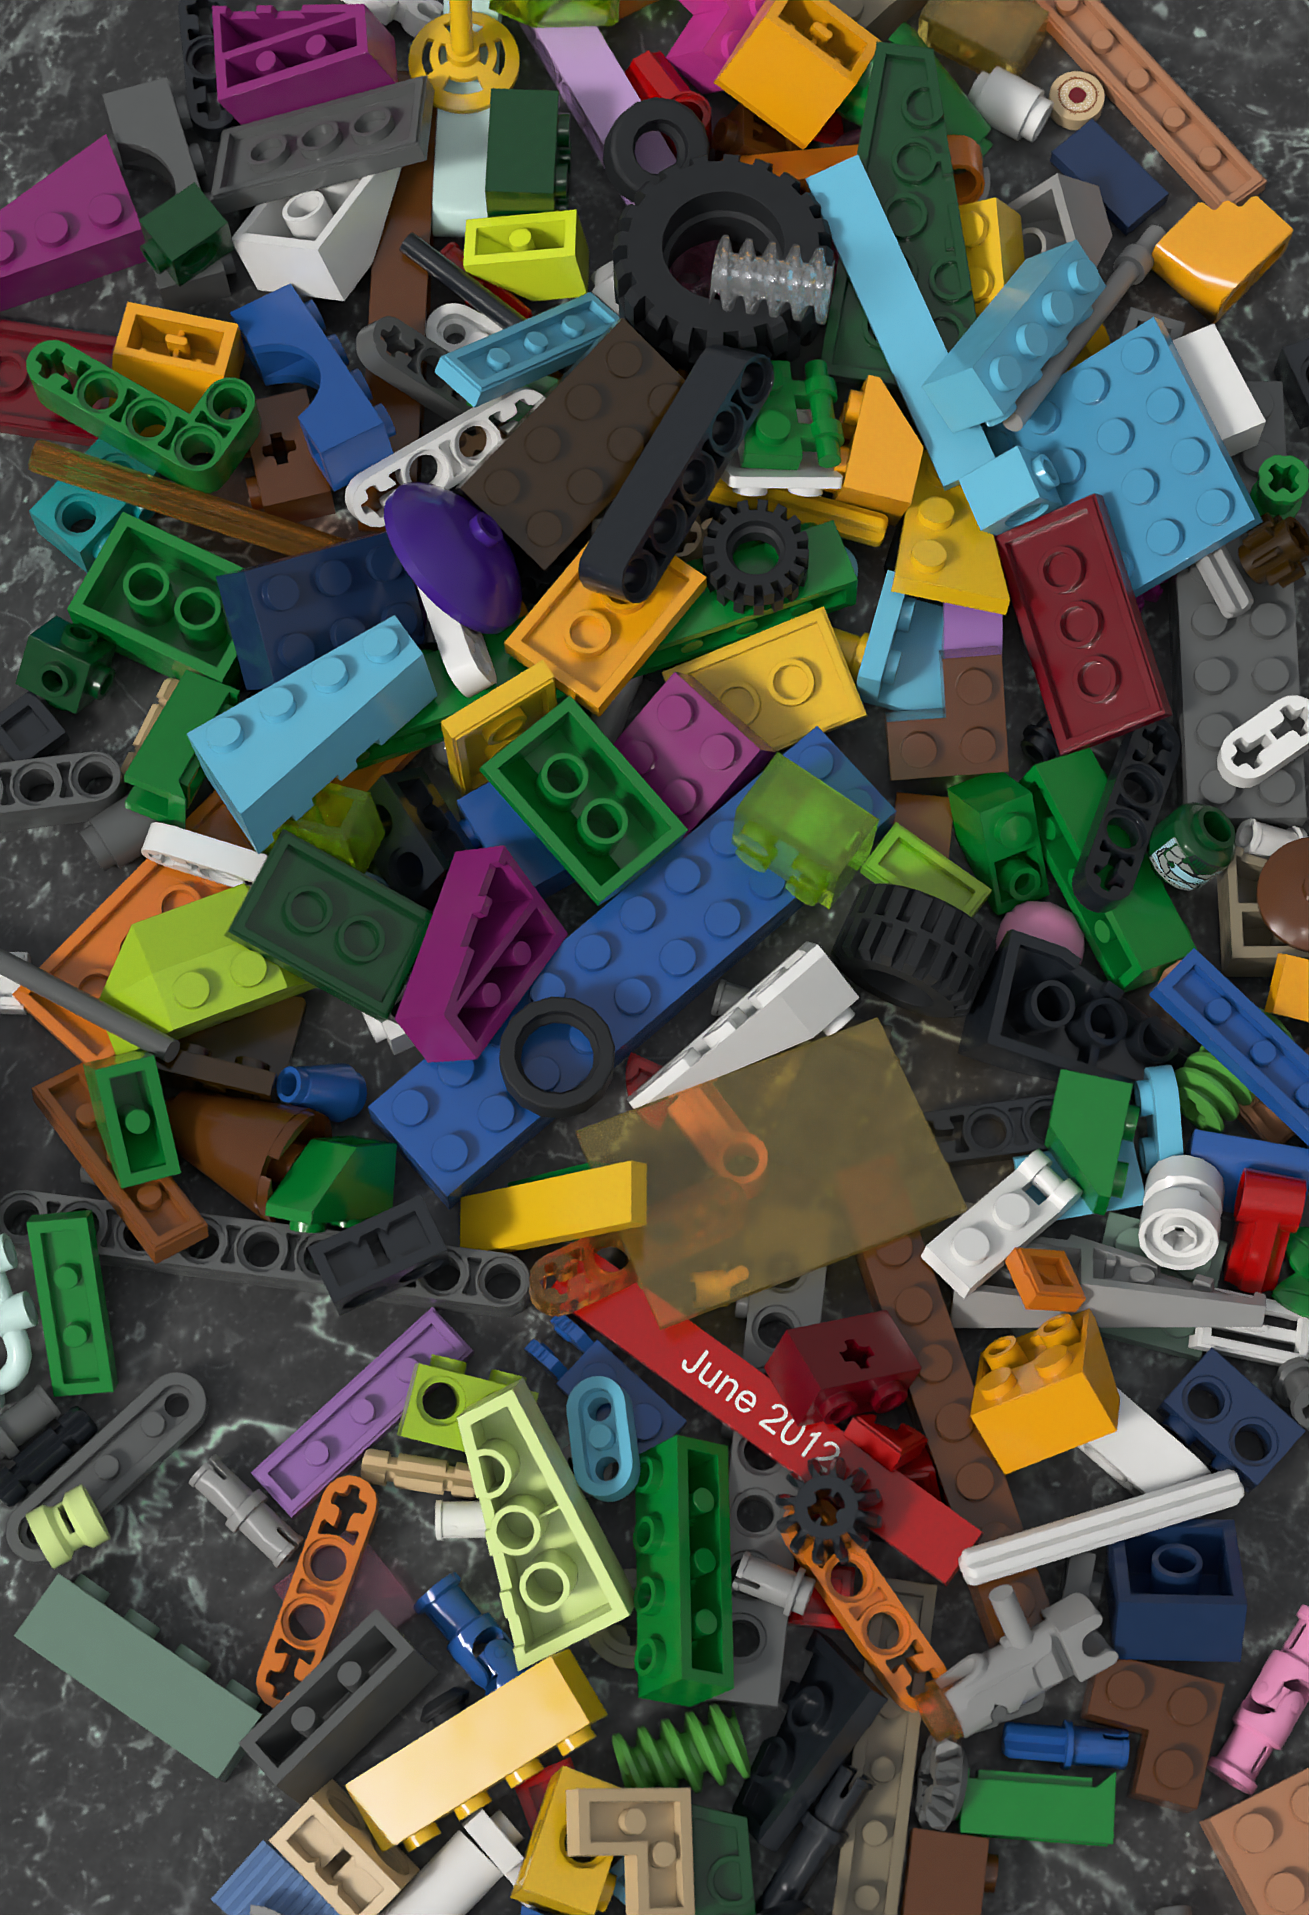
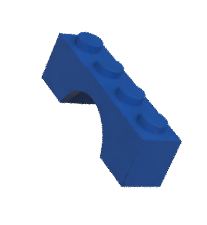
M290 283L230 312L233 323L239 325L246 356L266 386L280 383H299L318 390L314 400L298 416V420L310 454L333 491L347 486L350 480L357 474L393 454L389 438L396 435V430L387 410L382 403L374 407L370 403V400L373 399L364 376L358 368L352 371L348 370L346 366L349 365V360L346 352L335 334L327 337L324 334L326 326L313 300L303 303Z

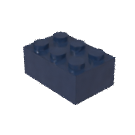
M387 531L364 535L216 576L246 690L265 689L393 615L396 616L417 646L423 644L425 624L414 582L398 559L388 538Z

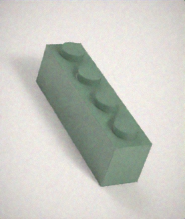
M58 1573L14 1637L225 1783L246 1753L239 1742L264 1718L262 1714L256 1711L262 1699L232 1678L225 1688L221 1687L204 1675L211 1666V1663L182 1643H180L174 1653L154 1640L161 1629L132 1608L122 1618L106 1607L104 1603L111 1594L80 1573L74 1583Z

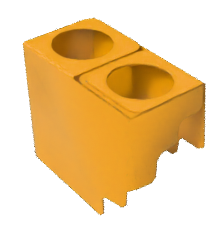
M1258 196L1251 197L1243 206H1237L1231 201H1224L1216 210H1212L1203 202H1198L1156 244L1152 252L1154 260L1152 270L1209 322L1215 324L1283 255L1294 230Z

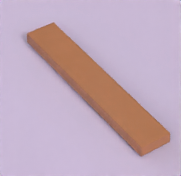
M1019 0L1085 73L1094 76L1101 83L1104 94L1209 208L1216 210L1224 201H1231L1237 206H1243L1251 197L1257 196L1265 190L1267 180L1100 0Z

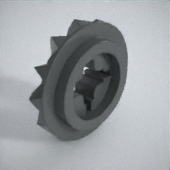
M940 1729L929 1736L926 1747L920 1752L921 1762L919 1769L916 1771L917 1783L913 1794L916 1797L914 1811L922 1829L944 1832L950 1822L957 1818L964 1801L968 1780V1756L958 1732Z

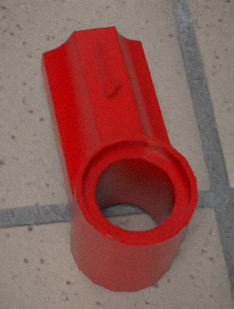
M648 50L634 58L624 73L640 100L653 97L673 99L692 109L705 127L710 144V152L712 147V119L708 100L701 94L690 90L661 51L653 53ZM660 132L675 159H677L675 143L668 135Z
M1251 1168L1243 1169L1234 1206V1221L1236 1224L1224 1268L1225 1281L1234 1284L1239 1290L1249 1293H1263L1268 1290L1273 1291L1276 1288L1283 1259L1285 1258L1290 1233L1297 1232L1302 1218L1306 1198V1179Z

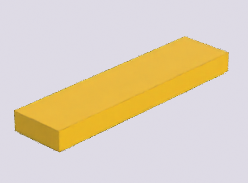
M630 1160L461 1197L460 1247L509 1253L647 1225V1164Z

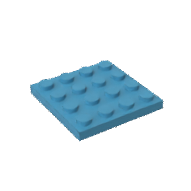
M1152 317L1062 374L1058 382L1020 431H1010L1002 422L988 427L986 423L981 426L995 458L1018 445L1036 453L1044 454L1051 461L1059 477L1060 483L1055 488L1063 504L1055 510L1094 493L1103 496L1135 598L1263 522L1163 321L1156 317Z

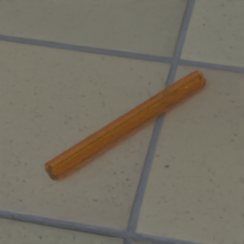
M45 440L36 441L28 462V468L31 472L289 556L348 540Z

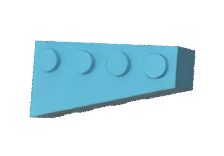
M393 615L188 732L187 736L206 777L259 855L275 841L272 836L275 830L290 817L296 821L314 806L312 798L335 777L340 781L346 778L358 767L356 760L374 743L383 745L438 695L423 653L396 616Z

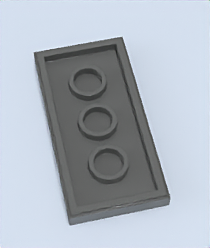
M428 75L223 130L210 202L222 215L426 161L435 92Z

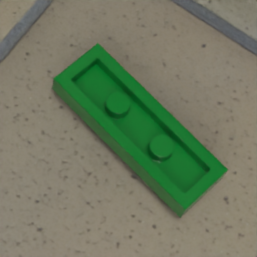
M92 1210L32 1215L26 1224L53 1395L58 1397L114 1392L119 1383Z

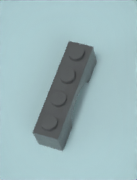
M167 77L102 94L124 169L153 174L166 182L176 194L194 182L200 188L197 178L207 176L198 143L187 146L183 130L193 128L184 95L173 98ZM211 191L204 193L205 196L210 200ZM230 252L180 287L167 271L160 275L155 271L154 273L165 309L179 311L231 296L226 275L236 273V269Z

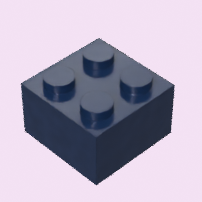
M1190 1519L1107 1545L1104 1575L1112 1648L1118 1654V1659L1241 1662L1247 1599L1234 1520Z

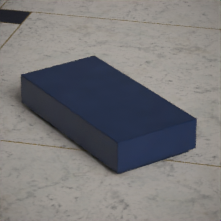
M1093 119L1088 121L1051 153L1050 161L1065 176L1099 186L1107 218L1126 236L1167 202L1169 193Z

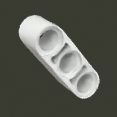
M1118 1388L1120 1406L1117 1431L1078 1446L1080 1450L1134 1497L1211 1474L1210 1470L1201 1460Z

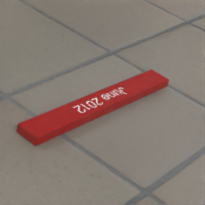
M585 1244L548 1291V1295L788 1471L799 1474L805 1483L812 1479L807 1461L812 1458H817L823 1468L824 1475H829L831 1462L834 1457H842L846 1462L844 1480L854 1470L862 1467L867 1472L868 1478L858 1492L867 1489H878L882 1500L876 1505L863 1509V1511L874 1512L880 1515L883 1519L882 1527L875 1529L866 1528L946 1586L960 1569L958 1558L962 1555V1552L966 1548L976 1546L984 1534L981 1530L898 1470L893 1472L888 1470L843 1435L844 1431L834 1424H826L823 1421L798 1427L769 1377ZM825 1497L836 1505L832 1497ZM842 1500L841 1503L836 1506L842 1509L845 1508V1503Z

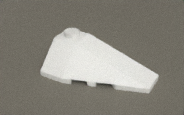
M806 941L627 1098V1101L638 1112L812 1039L821 1031L827 1037H830L853 1018L855 1013L849 1006L859 999V996L818 944Z

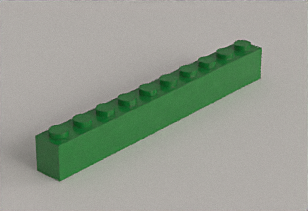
M834 520L819 525L813 522L801 524V532L806 531L808 536L809 564L804 587L799 586L798 597L792 603L785 597L783 609L774 612L771 604L764 605V615L754 616V606L746 605L744 614L733 611L732 600H729L724 607L717 601V590L710 593L708 587H706L631 679L705 655L823 606L828 614L855 605L858 579ZM762 541L743 543L733 554L735 565L741 571L749 574L767 573L775 567L779 559L774 547ZM703 558L687 562L688 565L703 574ZM527 615L517 619L509 628L501 633H482L496 673L497 682L471 698L465 697L455 686L445 668L439 650L435 652L421 650L438 696L383 745L374 743L356 760L358 767L354 771L444 741L441 721L527 670L526 666L505 652L504 642ZM556 688L558 704L568 696Z

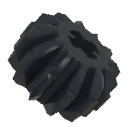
M834 1457L831 1462L829 1475H824L823 1468L817 1458L809 1459L807 1464L812 1479L805 1483L799 1474L793 1471L789 1472L786 1476L790 1485L798 1491L797 1496L788 1494L776 1495L775 1503L778 1507L795 1512L776 1522L777 1529L780 1533H791L800 1530L789 1545V1548L796 1555L804 1552L814 1542L812 1561L815 1565H824L827 1560L829 1547H834L835 1555L842 1565L850 1563V1553L845 1543L853 1540L860 1549L868 1551L872 1543L864 1533L859 1531L861 1526L873 1529L882 1527L883 1519L880 1515L874 1512L863 1511V1509L882 1500L881 1494L878 1489H867L858 1492L868 1478L867 1472L862 1467L854 1470L844 1480L846 1462L842 1457ZM825 1497H832L836 1505H839L842 1500L845 1503V1508L836 1512L837 1523L832 1526H827L821 1517L816 1522H814L813 1514L819 1513L822 1510L820 1500Z

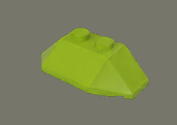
M243 883L132 924L99 999L177 1040L317 987L267 960L258 952L249 950L224 936L250 888V885ZM107 1031L116 1055L141 1049Z

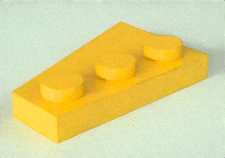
M923 449L912 502L905 511L891 591L1006 615L1010 597L994 535L980 531L961 484L946 491L944 490L927 450Z

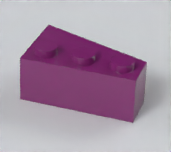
M504 845L455 852L398 1008L395 1020L428 1063L478 1059L568 935Z

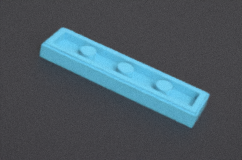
M589 292L441 356L435 373L476 408L574 364L620 318L592 292Z

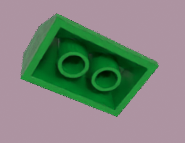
M568 696L479 769L597 906L623 891L675 847L688 831L571 696Z

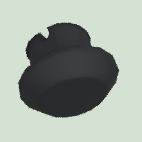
M453 1687L423 1706L420 1721L425 1723L432 1721L434 1726L438 1727L468 1708L464 1701L469 1697V1690Z

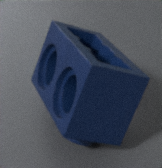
M1213 1348L1202 1357L1156 1410L1164 1418L1161 1426L1186 1448H1189L1192 1444L1195 1445L1211 1460L1207 1465L1211 1473L1225 1469L1234 1470L1248 1494L1264 1479L1305 1432L1298 1423ZM1195 1390H1203L1210 1393L1217 1402L1218 1412L1216 1417L1204 1419L1196 1416L1189 1408L1188 1394ZM1247 1431L1254 1433L1261 1439L1264 1446V1455L1261 1460L1250 1461L1243 1458L1237 1452L1235 1447V1436L1237 1433Z

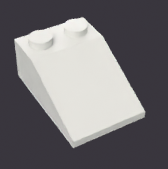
M402 167L256 205L232 236L233 245L256 288L262 291L273 292L291 283L298 295L345 301L374 261Z

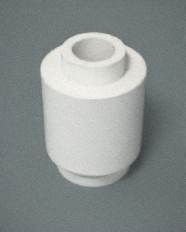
M1000 66L995 67L991 74L982 71L975 80L968 95L970 101L991 127L1017 141L1023 137L1030 142H1034L1045 126L1054 106L1053 101L1044 97V90Z

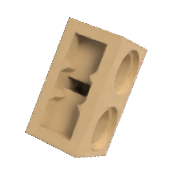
M333 1779L316 1792L269 1840L340 1915H377L420 1871L398 1846L382 1853L354 1801Z

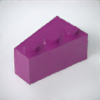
M365 4L302 5L301 11H277L273 5H257L256 11H231L228 6H212L217 100L241 125L398 83L395 39Z
M106 134L0 210V312L147 261L140 249V245L145 243L139 218Z

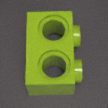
M432 1354L429 1366L420 1363L414 1364L397 1435L465 1452L457 1417L469 1405L522 1378L526 1382L527 1378L491 1369L489 1380L465 1375L466 1362ZM438 1382L448 1385L453 1390L456 1399L453 1411L442 1419H435L429 1416L424 1410L422 1402L426 1389ZM530 1391L537 1403L539 1393Z

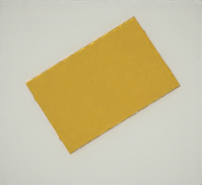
M878 1017L576 1130V1137L590 1169L630 1160L647 1164V1225L617 1232L638 1278V1286L643 1290L660 1330L954 1217L967 1210L963 1197L950 1172V1166L939 1149L900 1066V1060L895 1055Z

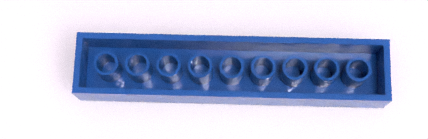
M816 726L567 937L478 1059L428 1063L423 1059L368 1106L371 1122L389 1142L397 1143V1151L450 1210L461 1200V1197L470 1193L556 1119L541 1117L521 1107L506 1089L499 1063L501 1036L515 1014L529 1003L548 997L574 998L593 1008L609 1026L615 1045V1068L631 1052L633 1053L881 840L892 828L896 810L824 732ZM552 1023L539 1027L528 1037L522 1048L521 1063L525 1075L535 1086L548 1092L562 1093L575 1089L586 1080L593 1067L594 1054L590 1041L580 1030L568 1024Z

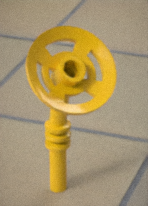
M449 0L450 13L430 21L419 31L413 40L408 58L410 77L412 79L423 75L427 76L423 68L422 56L427 42H432L430 63L433 71L428 74V78L435 90L433 106L457 114L480 112L490 108L491 88L512 89L516 83L520 68L518 47L512 34L502 23L486 14L472 11V0ZM473 24L482 26L478 33L473 31ZM450 25V32L447 30L446 26ZM496 42H501L505 51V63L500 75L494 72L497 63V51L494 44ZM444 46L446 47L447 61L441 65L438 57L441 47ZM484 46L488 50V59L485 65L481 63L480 48ZM449 79L462 83L478 80L483 90L471 94H455L445 91L444 88Z

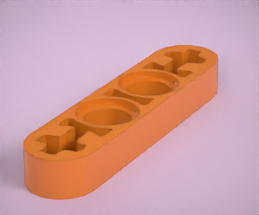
M346 1475L331 1482L324 1491L257 1673L256 1686L258 1694L264 1703L272 1708H275L282 1700L276 1699L277 1688L269 1683L270 1677L273 1672L283 1674L291 1657L287 1653H278L282 1641H285L299 1651L315 1652L310 1665L299 1658L294 1671V1677L299 1681H302L320 1664L329 1652L379 1511V1501L376 1492L367 1481L358 1476ZM352 1488L360 1490L359 1499L367 1505L364 1514H352L346 1528L348 1534H358L354 1545H350L346 1540L337 1535L321 1534L325 1523H329L335 1529L338 1528L342 1511L334 1505V1501L338 1495L348 1497ZM327 1546L341 1549L347 1561L343 1574L332 1581H323L317 1578L311 1566L316 1552ZM305 1605L318 1607L323 1612L325 1618V1625L321 1634L309 1641L296 1638L291 1632L290 1627L293 1613Z
M820 1500L822 1510L819 1513L813 1514V1516L819 1514L823 1517L827 1526L837 1523V1509L829 1501ZM786 1510L784 1512L783 1517L791 1515L795 1512ZM797 1531L781 1533L792 1555L799 1565L806 1569V1575L816 1579L815 1588L893 1701L901 1709L911 1713H923L939 1707L942 1703L933 1681L947 1672V1669L866 1551L860 1549L853 1540L845 1543L850 1553V1562L854 1563L863 1575L861 1590L853 1597H845L840 1595L831 1584L832 1569L839 1562L836 1555L828 1556L823 1566L815 1565L812 1561L814 1542L804 1552L796 1555L789 1548V1545ZM885 1613L897 1622L899 1637L892 1648L880 1649L870 1642L867 1635V1625L873 1615ZM911 1644L917 1654L905 1659L916 1673L929 1671L933 1678L927 1685V1690L931 1695L928 1699L922 1694L910 1696L907 1693L906 1687L910 1685L912 1679L903 1664L894 1666L892 1670L886 1665V1660L903 1654Z

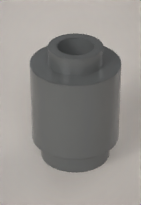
M128 795L89 818L88 821L91 825L79 832L103 872L114 865L121 869L142 856L141 850L151 823H161L126 809L125 800Z

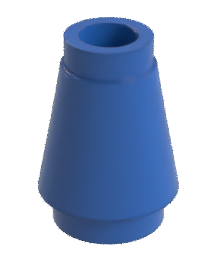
M346 1063L289 1066L281 1071L276 1083V1090L280 1100L294 1106L314 1109L329 1117V1120L332 1122H342L347 1118L355 1117L362 1110L367 1097V1086L363 1076Z

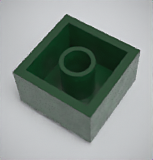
M491 88L485 180L488 218L569 210V191L567 189L568 174H571L572 167L570 113H560L559 91Z

